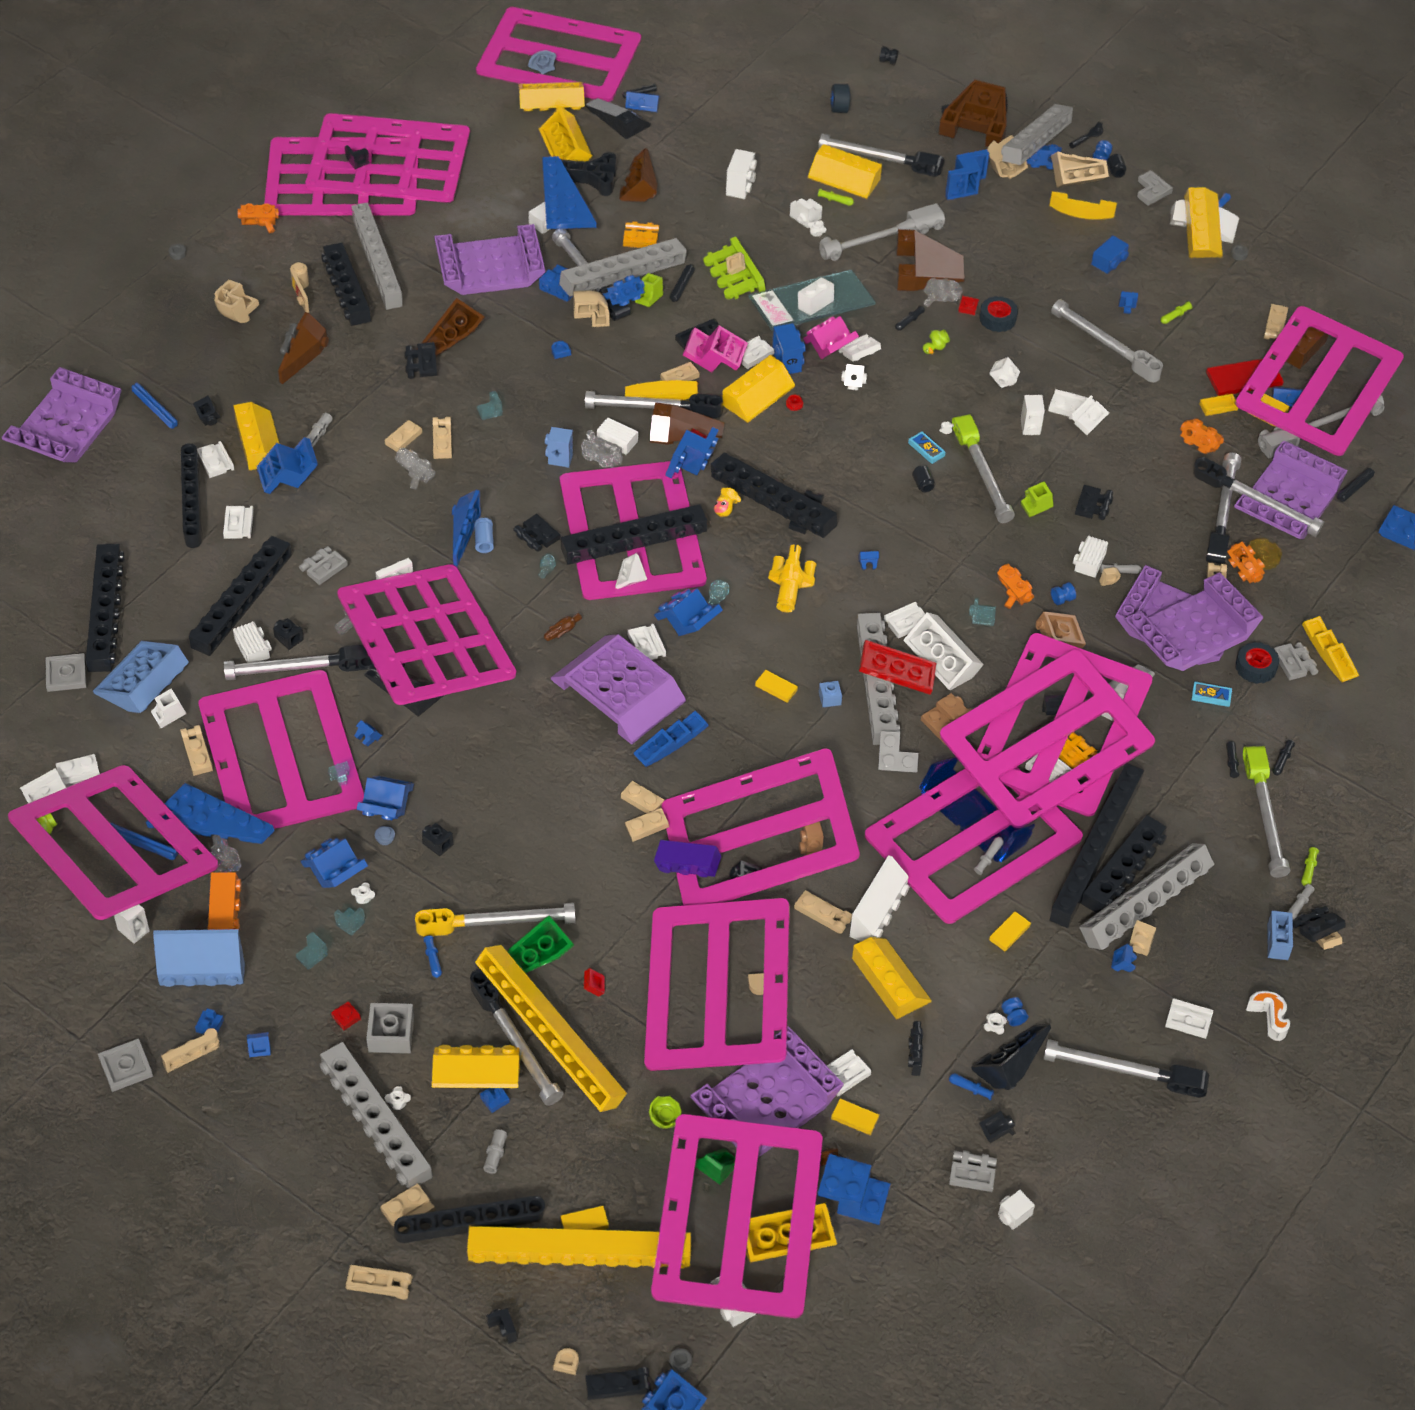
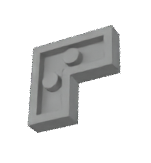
M1151 170L1138 178V182L1145 188L1138 192L1137 197L1148 206L1172 193L1173 188Z
M881 731L878 770L917 773L918 753L899 752L900 732Z

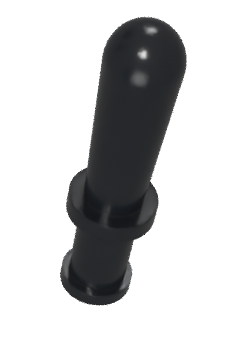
M655 83L646 87L643 85L642 88L624 91L622 96L626 99L627 92L629 91L638 93L656 92L657 87Z
M920 305L916 310L910 311L908 316L896 323V330L901 331L909 323L917 320L918 316L925 312L924 307Z
M1287 740L1284 749L1280 750V757L1272 770L1276 776L1282 773L1287 759L1291 757V750L1295 746V742L1292 740Z
M1228 741L1226 744L1229 759L1227 765L1230 767V777L1237 778L1240 774L1238 771L1239 761L1237 760L1236 744L1234 741Z

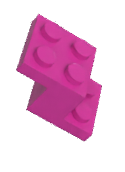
M833 316L806 332L808 336L803 338L806 345L811 342L819 357L823 359L854 341L859 336L856 331L853 333L849 332L841 316L836 319Z
M720 325L710 336L694 328L691 331L683 356L711 373L721 362L737 370L742 362L748 342Z

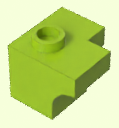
M647 273L641 279L644 282V293L640 295V299L635 300V303L650 307L663 295V278Z
M1045 482L1028 488L1025 491L1026 497L1021 500V506L1028 517L1053 507V495Z

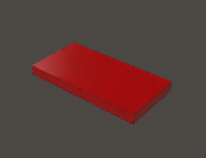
M1263 359L1210 367L1206 369V374L1218 396L1241 393ZM1280 373L1277 374L1269 388L1283 386L1284 381Z
M865 640L859 672L930 695L933 691L937 663Z

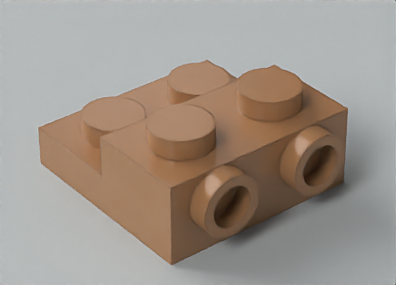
M1043 612L1036 621V629L1040 630L1042 635L1081 649L1086 644L1075 615Z
M951 693L939 700L935 708L923 714L921 721L944 743L940 738L941 729L973 709H967L964 706L963 700Z
M820 821L803 826V830L800 831V854L806 856L822 851L824 836Z

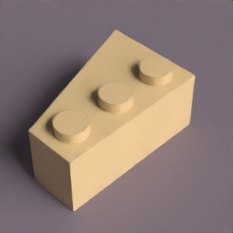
M1061 152L1051 155L1057 188L1100 181L1109 177L1106 160L1062 154Z

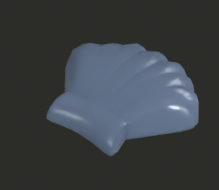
M547 50L539 51L531 56L528 66L543 75L555 70L553 64L556 53Z

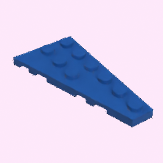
M559 156L542 157L546 229L597 228L594 217Z
M186 783L164 803L192 834L210 837L213 834L220 835V838L223 839L234 837L239 838V841L262 844L275 831L273 825ZM166 814L162 816L164 820L170 819ZM148 820L146 821L148 828H155Z

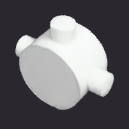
M942 422L939 431L944 434L952 433L954 424Z

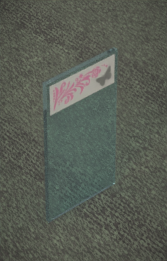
M852 270L822 277L834 284V301L811 316L798 309V292L821 277L749 295V299L771 331L775 326L792 323L796 325L875 305V300Z

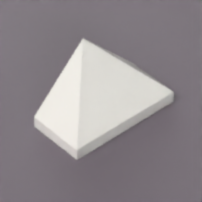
M635 553L623 559L615 586L617 589L647 580L638 554Z

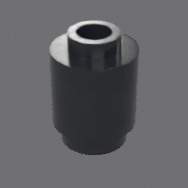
M1111 155L1107 159L1111 174L1116 178L1123 177L1126 174L1127 168L1122 155Z
M927 466L916 467L912 472V476L918 489L923 493L932 491L935 487V481Z

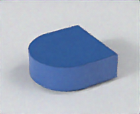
M556 341L552 344L554 359L571 355V350L566 342Z

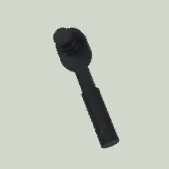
M1097 122L1095 127L1089 130L1088 134L1070 142V148L1082 144L1091 137L1102 135L1104 131L1103 123Z

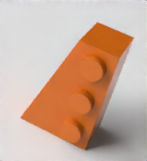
M211 872L208 930L238 929L239 931L240 923L237 917L241 906L239 898L242 883L236 873Z

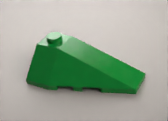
M547 916L507 952L519 967L527 973L559 959L574 944L550 916Z

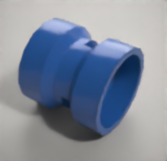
M1105 140L1099 141L1093 153V158L1106 160L1107 162L1113 148L1111 143Z
M1069 582L1063 584L1062 587L1052 588L1051 597L1056 605H1061L1065 601L1075 600L1076 591Z
M1010 998L1002 1004L1001 1007L1003 1012L1008 1015L1007 1020L1010 1026H1018L1028 1020V1014L1022 1009L1023 1004L1020 998Z

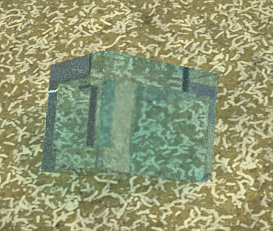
M496 391L489 393V403L477 406V411L482 420L502 415V402Z
M348 908L344 913L339 910L334 913L336 925L351 936L365 923L364 910L362 908H359L356 912Z
M313 932L306 936L308 946L296 954V958L308 970L328 955L326 944Z

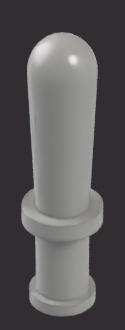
M1117 563L1113 565H1100L1101 573L1103 569L1112 567L1117 568L1120 573L1138 574L1141 572L1139 565H1117Z
M1001 837L995 838L985 855L980 857L981 861L973 869L977 874L982 875L986 866L991 864V859L1003 845Z
M1305 885V889L1297 895V900L1289 909L1288 913H1292L1293 920L1297 917L1303 905L1309 901L1308 897L1314 892L1315 889L1312 885Z

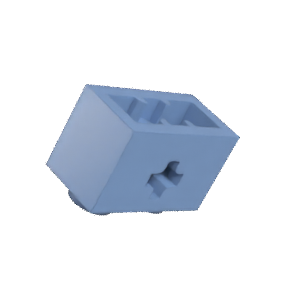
M551 427L550 434H546L545 444L548 445L545 456L548 457V464L569 467L573 457V430Z
M1271 912L1267 924L1268 958L1289 959L1293 948L1292 913Z

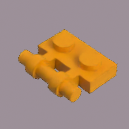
M638 221L626 222L625 229L632 230H625L623 246L643 248L657 244L658 233L652 231L659 232V225H653L650 222L647 224H641Z
M1073 732L1069 736L1072 741L1067 738L1059 759L1071 769H1074L1098 753L1093 746L1090 747L1081 735L1078 736Z

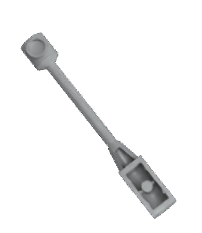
M937 203L908 211L906 221L890 229L842 243L837 239L832 240L830 237H825L819 243L820 254L824 260L831 258L832 261H836L840 258L843 249L896 234L898 229L916 230L922 234H926L930 228L940 230L945 224V216Z
M1382 395L1371 410L1373 416L1379 415L1384 410ZM1352 407L1308 424L1317 428L1347 416ZM1275 427L1272 432L1263 430L1259 434L1258 445L1269 459L1274 457L1276 449L1283 440L1298 447L1300 438L1279 427Z

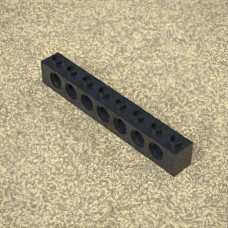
M724 452L711 463V477L764 505L784 518L795 522L813 534L824 538L837 527L836 512Z
M698 504L561 537V550L567 565L707 532V518L701 505Z
M272 535L263 543L261 549L253 555L248 565L243 567L239 576L233 579L229 588L211 606L206 616L201 618L197 627L191 630L189 641L192 649L208 656L212 655L292 556L290 543Z
M97 544L86 651L88 672L112 671V664L116 663V655L113 651L117 649L115 634H118V623H116V619L120 617L117 606L121 604V596L119 594V591H122L120 576H123V565H121V562L125 560L124 551H121L119 544Z

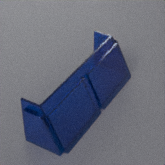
M957 757L931 764L919 787L922 790L921 795L957 774L953 770L958 761ZM974 789L939 811L953 824L959 825L961 827L960 830L963 832L998 809ZM937 792L931 797L935 800L941 795ZM1035 824L1021 829L1010 825L978 846L986 853L994 839L1001 837L1003 845L992 859L995 862L1000 861L1002 863L1026 845L1033 833L1032 830Z

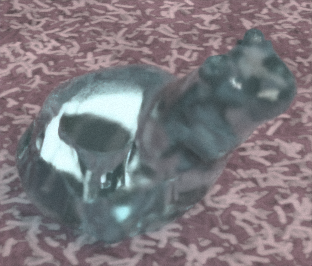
M545 554L540 559L539 567L541 571L538 576L542 579L555 568V558L551 554Z
M718 579L710 584L709 604L711 606L719 604L729 594V585L726 582Z

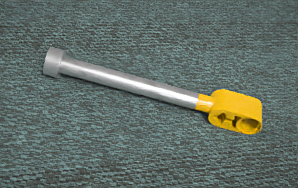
M564 903V908L454 915L450 909L446 908L429 909L416 913L415 924L416 931L420 936L449 935L454 931L455 927L543 921L547 916H550L553 920H565V924L575 923L574 903Z

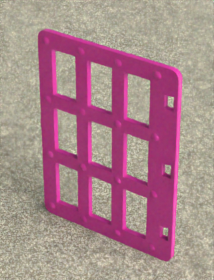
M329 113L325 115L305 182L306 188L309 190L452 202L456 193L470 129L464 125ZM333 131L367 134L364 143L331 140ZM377 135L411 138L409 147L375 144ZM421 139L455 142L453 151L419 148ZM346 145L353 152L366 148L369 153V164L354 169L349 162L325 159L328 150L345 151ZM372 154L406 157L403 167L370 164ZM416 158L450 161L448 171L414 168ZM322 169L356 172L354 182L321 180ZM367 173L401 176L398 187L364 184ZM411 177L444 180L443 191L409 188Z
M275 137L271 140L264 204L275 205V208L278 209V215H352V205L357 204H323L324 194L350 193L309 190L306 188V184H279L280 174H308L311 165L281 164L282 154H314L318 137ZM332 137L331 140L364 143L366 137ZM377 137L375 144L409 147L411 138ZM290 142H299V144H290ZM391 142H400V144H391ZM328 150L327 154H345V151ZM416 158L414 168H418V158ZM377 164L399 167L404 166V164ZM322 169L320 179L325 180V174H356V172ZM369 173L366 175L364 184H370ZM411 177L409 188H417V178ZM375 184V185H386V186H397V187H398L399 184ZM278 194H313L312 204H277ZM359 194L358 204L369 202V195ZM404 199V204H368L372 215H413L416 211L415 199Z
M443 565L338 589L337 596L395 704H409L511 680L516 677V669L491 628L488 618L483 614L459 570L454 565ZM447 578L459 601L440 605L428 582ZM416 585L428 608L409 612L397 588ZM384 591L396 615L377 619L365 595ZM354 604L355 608L350 609L349 605ZM466 611L478 635L459 638L447 615ZM434 618L447 642L428 646L415 622ZM402 625L415 649L395 653L383 629ZM374 642L376 647L371 648L369 643ZM485 645L498 669L479 673L466 649ZM453 652L466 676L447 681L434 656ZM421 659L434 684L414 688L402 663ZM395 681L397 686L392 688L390 682Z

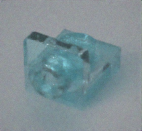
M975 598L974 605H970L969 616H972V624L994 626L996 607L978 605V599Z

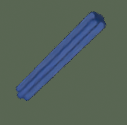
M139 383L132 385V391L169 428L173 429L178 426L177 420Z
M110 823L128 843L170 860H175L178 852L173 847Z

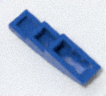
M694 711L682 722L680 720L676 721L666 731L662 728L633 754L647 767L682 747L709 725Z

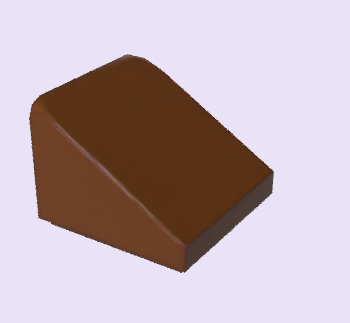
M838 1149L821 1150L820 1166L826 1165L829 1154L838 1156Z

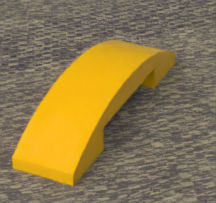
M1052 191L1049 206L1064 214L1078 218L1108 219L1114 217L1117 203L1101 200L1100 204L1068 199V194Z

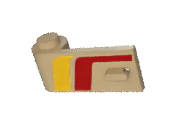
M295 263L290 268L292 286L298 296L297 301L299 305H302L305 312L309 313L308 298L304 291V288L309 285L307 266L303 263Z

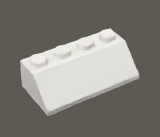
M927 612L904 639L905 643L918 657L937 663L935 675L949 690L972 679L984 665L938 615Z
M888 855L852 914L850 937L860 942L869 937L881 938L882 928L884 925L888 926L892 918L891 913L899 908L900 898L902 896L905 897L910 887L907 885L909 876L893 857Z

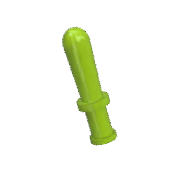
M820 189L818 192V197L827 198L828 201L834 200L848 206L854 203L852 198L834 194L833 191L827 192Z
M1186 302L1182 306H1177L1175 310L1161 317V323L1167 324L1177 316L1184 315V312L1192 309V304Z
M1315 847L1309 848V856L1305 860L1306 867L1301 880L1303 886L1311 884L1314 867L1317 866L1316 858L1319 850Z

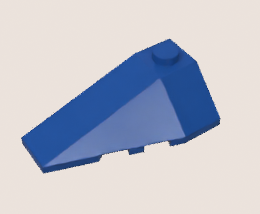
M475 490L460 497L457 505L454 504L452 509V515H454L453 565L458 567L474 532V523L481 516L480 490Z

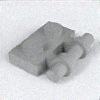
M327 546L316 551V554L311 558H306L299 566V569L302 572L307 570V575L321 585L348 566V563L336 551L332 552L331 548Z
M1301 642L1295 645L1296 649H1294L1291 643L1274 648L1275 652L1279 655V664L1289 680L1304 677L1308 671L1312 675L1318 673L1316 662L1310 658L1307 647H1304Z
M965 1150L963 1152L954 1151L953 1159L960 1160L961 1163H952L949 1185L992 1192L996 1169L987 1168V1166L996 1167L997 1158L989 1157L987 1154H982V1156L969 1154L970 1151ZM968 1162L980 1164V1166L970 1165Z

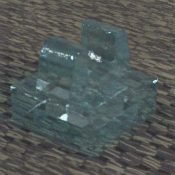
M346 761L328 768L330 781L336 779L339 786L347 784L348 779L346 775H349L350 771L348 762Z

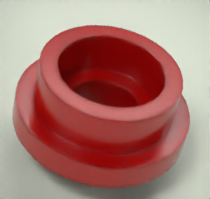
M790 395L786 400V407L789 410L798 411L803 407V400L799 395Z

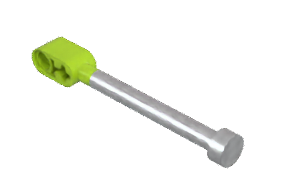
M968 414L953 417L952 423L954 426L952 428L960 445H967L996 507L995 515L998 522L1007 523L1011 521L1015 513L1011 505L1006 504L977 443L980 439L979 431L972 416Z
M1245 746L1243 748V761L1247 778L1254 779L1272 860L1268 865L1270 874L1276 878L1284 877L1290 873L1288 860L1283 858L1266 782L1270 775L1265 746Z

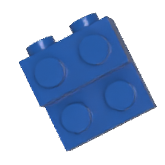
M557 264L552 271L548 269L539 279V289L568 302L573 296H569L559 284L561 271L567 270V268Z
M670 1370L665 1374L662 1372L656 1378L654 1384L657 1387L653 1392L649 1390L643 1397L641 1402L644 1405L641 1410H700L707 1398L676 1372Z

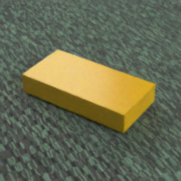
M1233 394L1200 399L1199 402L1205 416L1238 410Z
M767 670L763 672L755 683L756 687L786 703L798 691V686Z
M1014 912L990 936L989 940L1006 952L1030 927L1031 922L1017 912Z
M840 1099L831 1119L871 1136L879 1119V1114Z
M604 1206L561 1215L563 1229L604 1230L609 1228Z

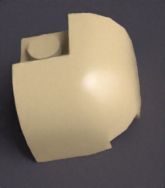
M1012 135L1000 143L993 141L988 147L990 164L995 173L1000 177H1008L1009 179L1028 168L1027 161L1021 165L1002 161V147L1014 138Z
M231 280L225 282L214 293V301L219 312L228 319L239 323L248 322L250 320L248 314L259 306L258 299L245 295L242 284Z
M592 290L573 291L574 318L591 317L592 327L609 326V307L602 294Z

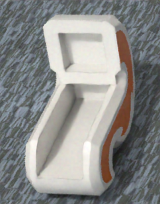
M1258 991L1251 995L1246 1010L1253 1012L1266 1011L1268 1036L1276 1041L1283 1040L1290 1027V1020L1283 1019L1287 1010L1284 998L1270 991Z

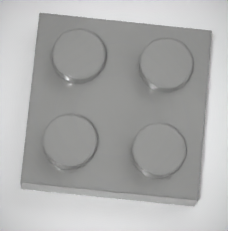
M85 653L46 657L47 692L86 688Z
M139 1039L98 1054L112 1092L153 1077Z

